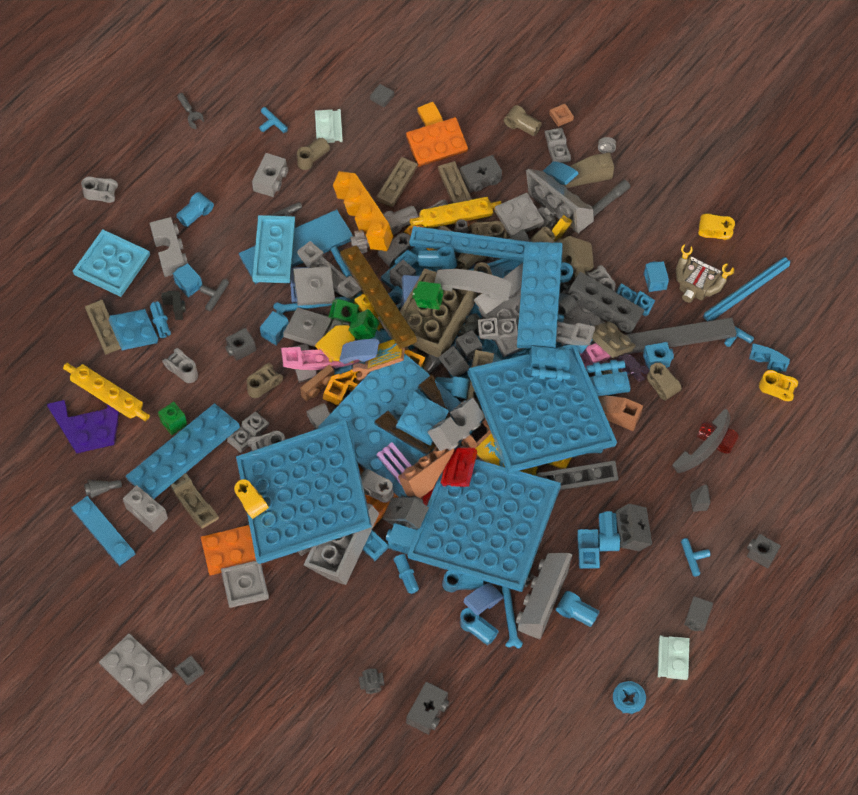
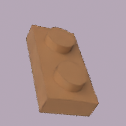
M328 365L300 388L301 397L306 401L316 397L320 390L328 385L331 377L334 376V369Z

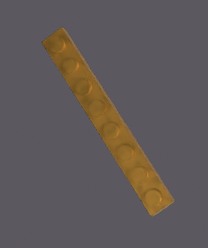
M357 245L340 251L342 260L398 348L402 349L416 343L417 338Z

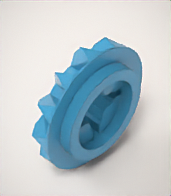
M626 681L620 683L614 689L613 701L615 707L621 710L622 713H630L632 715L633 713L640 712L646 702V694L639 684ZM625 694L628 696L634 695L632 699L634 703L630 701L623 703L626 697Z

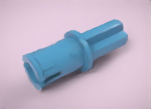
M152 302L150 309L154 318L153 323L156 324L159 337L166 338L167 335H171L167 324L168 318L164 315L161 303Z
M405 554L396 556L393 561L400 573L399 578L403 580L407 592L411 594L417 592L419 587L413 575L414 570L410 568Z

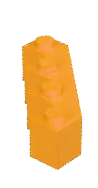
M339 171L333 183L337 198L344 200L348 215L355 216L358 229L367 233L366 237L370 249L388 251L393 239L388 221L356 173Z
M405 350L404 353L422 368L425 357L410 350ZM351 369L348 372L332 376L324 391L323 399L338 406L344 400L347 391L352 392L362 381L357 379V373L361 371L353 372Z

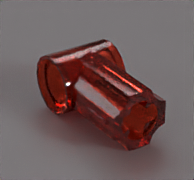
M704 421L699 429L697 438L705 441L715 431L714 426ZM728 428L722 442L716 449L722 453L730 454L739 437L738 433Z

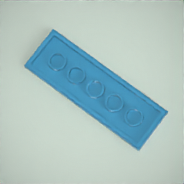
M338 210L295 228L291 268L304 263L297 251L309 241L324 253L330 251L334 246L339 247L351 241L350 237L353 235ZM255 246L239 253V257L251 278L253 277Z

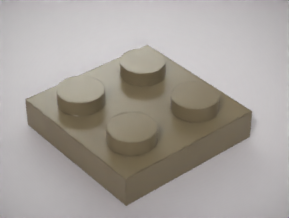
M606 322L595 326L592 340L612 358L631 352L636 345L631 342L627 335L621 333L615 324Z

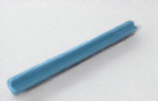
M783 257L706 311L703 315L704 319L707 322L713 321L788 268L790 261Z

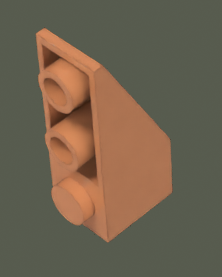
M607 395L598 396L609 422L631 431L635 430L641 417L643 405L626 398Z
M436 446L427 456L421 457L416 464L406 468L398 476L406 496L421 498L432 490L452 456L454 449L449 451L447 448L439 451Z

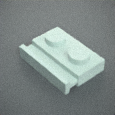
M315 110L317 139L323 137L327 143L343 142L341 110Z
M659 636L657 677L687 680L689 638Z

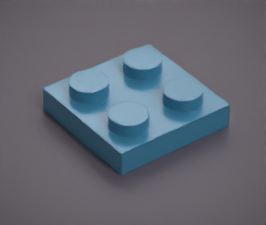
M145 309L109 317L110 325L121 350L156 344L158 342V337Z
M415 392L396 427L431 445L433 440L427 431L439 421L444 420L449 410Z

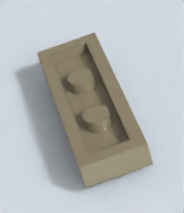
M401 157L377 195V201L393 208L418 168V164Z
M455 161L438 166V172L452 204L472 200Z
M103 300L85 306L105 355L121 349L110 325V316Z

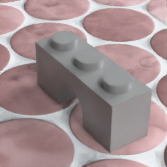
M171 217L150 222L156 247H169L165 251L158 252L164 277L173 275L177 268L188 263L186 254L181 253V249H184L181 238L177 239L176 236L179 234L177 224H173Z
M474 398L461 402L450 412L454 421L451 417L446 418L427 431L439 451L447 448L449 451L459 445V440L461 441L470 435V430L473 431L481 425L480 421L485 418V415Z

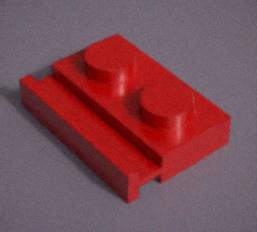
M475 448L454 449L443 470L440 483L444 487L447 485L452 487H469L478 451Z

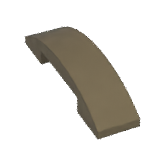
M186 473L170 485L183 507L200 528L203 529L219 519V516L210 504L206 503Z

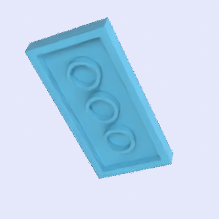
M258 215L253 282L290 283L295 217Z

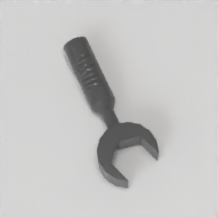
M180 93L177 97L186 112L190 113L188 124L191 128L197 129L193 121L200 119L204 122L203 115L199 112H192V107L183 93Z

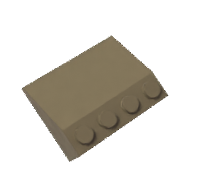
M424 268L400 313L417 338V342L412 345L430 355L439 357L451 347L460 331V327L464 324L475 304L474 299L477 297V293L453 288L452 291L443 290L444 295L439 310L417 307L415 299H413L414 288H417L419 281L434 283L437 274Z

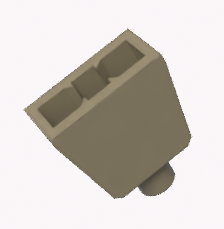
M571 236L557 242L563 244L562 262L572 266L575 279L580 272L585 274V272L594 268L591 243Z

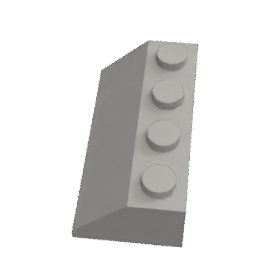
M526 170L528 195L543 207L548 209L551 207L555 211L557 218L561 219L563 215L570 218L573 222L569 227L576 233H579L594 222L593 209L589 204H585L577 195L572 194L564 185L559 184L544 171Z
M367 503L372 527L313 546L304 566L330 580L346 585L377 520L378 511L371 504Z
M548 553L545 560L541 559L538 567L540 574L538 577L534 576L531 588H533L531 595L527 593L523 603L526 606L524 612H519L516 623L519 624L518 631L541 639L569 571L572 554Z

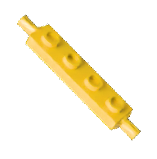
M488 197L423 209L420 211L419 217L410 218L411 226L421 224L424 228H435L454 224L461 219L469 221L492 216L495 206L502 203L501 201L491 203Z
M69 363L64 365L63 369L71 373L70 381L130 419L135 416L144 421L149 419L150 414L142 410V401L82 364L75 368Z

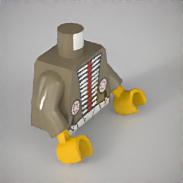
M684 244L681 248L683 255L679 258L676 267L677 281L680 283L679 289L684 292L682 299L691 303L694 297L704 300L706 296L710 297L719 293L728 280L727 276L734 273V268L727 273L726 268L729 264H724L722 271L691 256L688 259L687 257L692 253L693 249L691 246L690 252L685 253L683 251Z

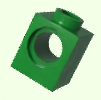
M419 281L417 288L413 290V299H415L417 307L440 309L444 295L441 284Z
M335 299L332 301L328 318L351 324L353 316L360 313L358 310L359 305ZM343 307H346L349 311L347 317L342 314Z
M367 309L353 316L349 332L357 340L371 339L375 337L380 321Z
M174 401L158 411L160 422L171 436L187 426L185 414Z

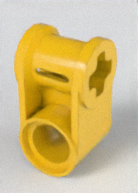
M703 214L700 217L698 233L705 238L728 240L733 235L735 221L728 216Z
M773 370L766 371L759 382V388L763 393L778 397L783 401H792L794 389L798 386V380Z
M243 479L236 483L235 493L252 519L269 508L264 498L248 480Z

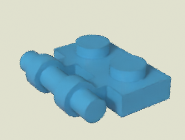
M532 346L530 349V366L538 367V369L532 368L531 376H537L538 379H545V377L555 378L556 381H562V379L569 380L570 372H563V370H568L570 367V350Z
M615 359L601 364L600 362H595L593 365L586 366L587 373L594 372L595 376L589 378L597 396L630 392L627 372L618 371L620 368H625L624 360L617 361ZM611 370L612 374L602 375L601 371Z

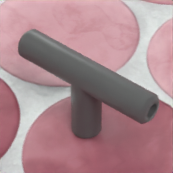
M300 202L295 203L269 216H291V213L302 209V204Z
M223 279L216 290L205 285L200 287V292L211 296V299L205 306L207 311H212L229 285L228 280Z

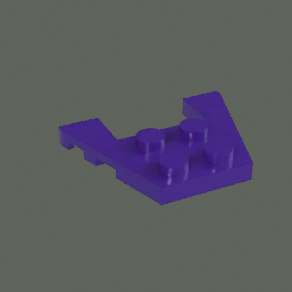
M65 400L47 404L49 411L54 416L76 453L115 445L119 411L107 404V409L68 417Z

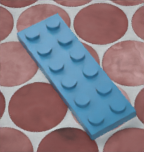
M525 242L517 348H531L532 346L556 348L563 252L562 243Z
M214 403L127 474L126 478L131 484L137 485L151 498L155 499L240 428L239 423Z

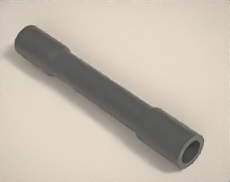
M622 180L606 196L592 206L593 217L630 189L631 186L627 180Z

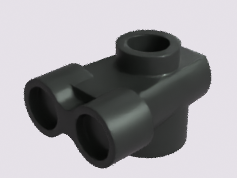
M476 313L470 315L465 320V325L460 327L461 332L458 333V337L473 330L475 335L479 336L478 320L486 318H480Z

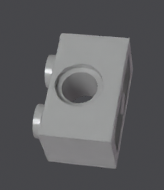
M265 153L252 180L253 191L274 197L276 191H279L281 188L282 178L286 177L288 173L286 159Z
M137 485L123 498L126 509L153 532L168 519L165 509Z

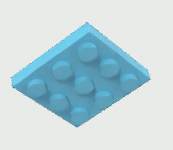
M102 229L74 268L73 273L75 276L122 297L149 258L150 251Z

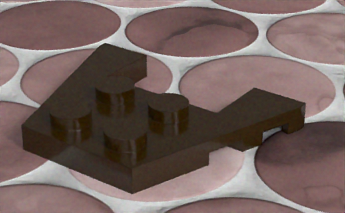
M430 375L419 384L418 388L430 401L448 410L442 399L441 392L437 388L434 376ZM386 411L374 422L376 426L425 455H428L436 447L434 442L428 445L396 427L398 421L389 411ZM448 412L446 418L451 417V415H450L449 412Z

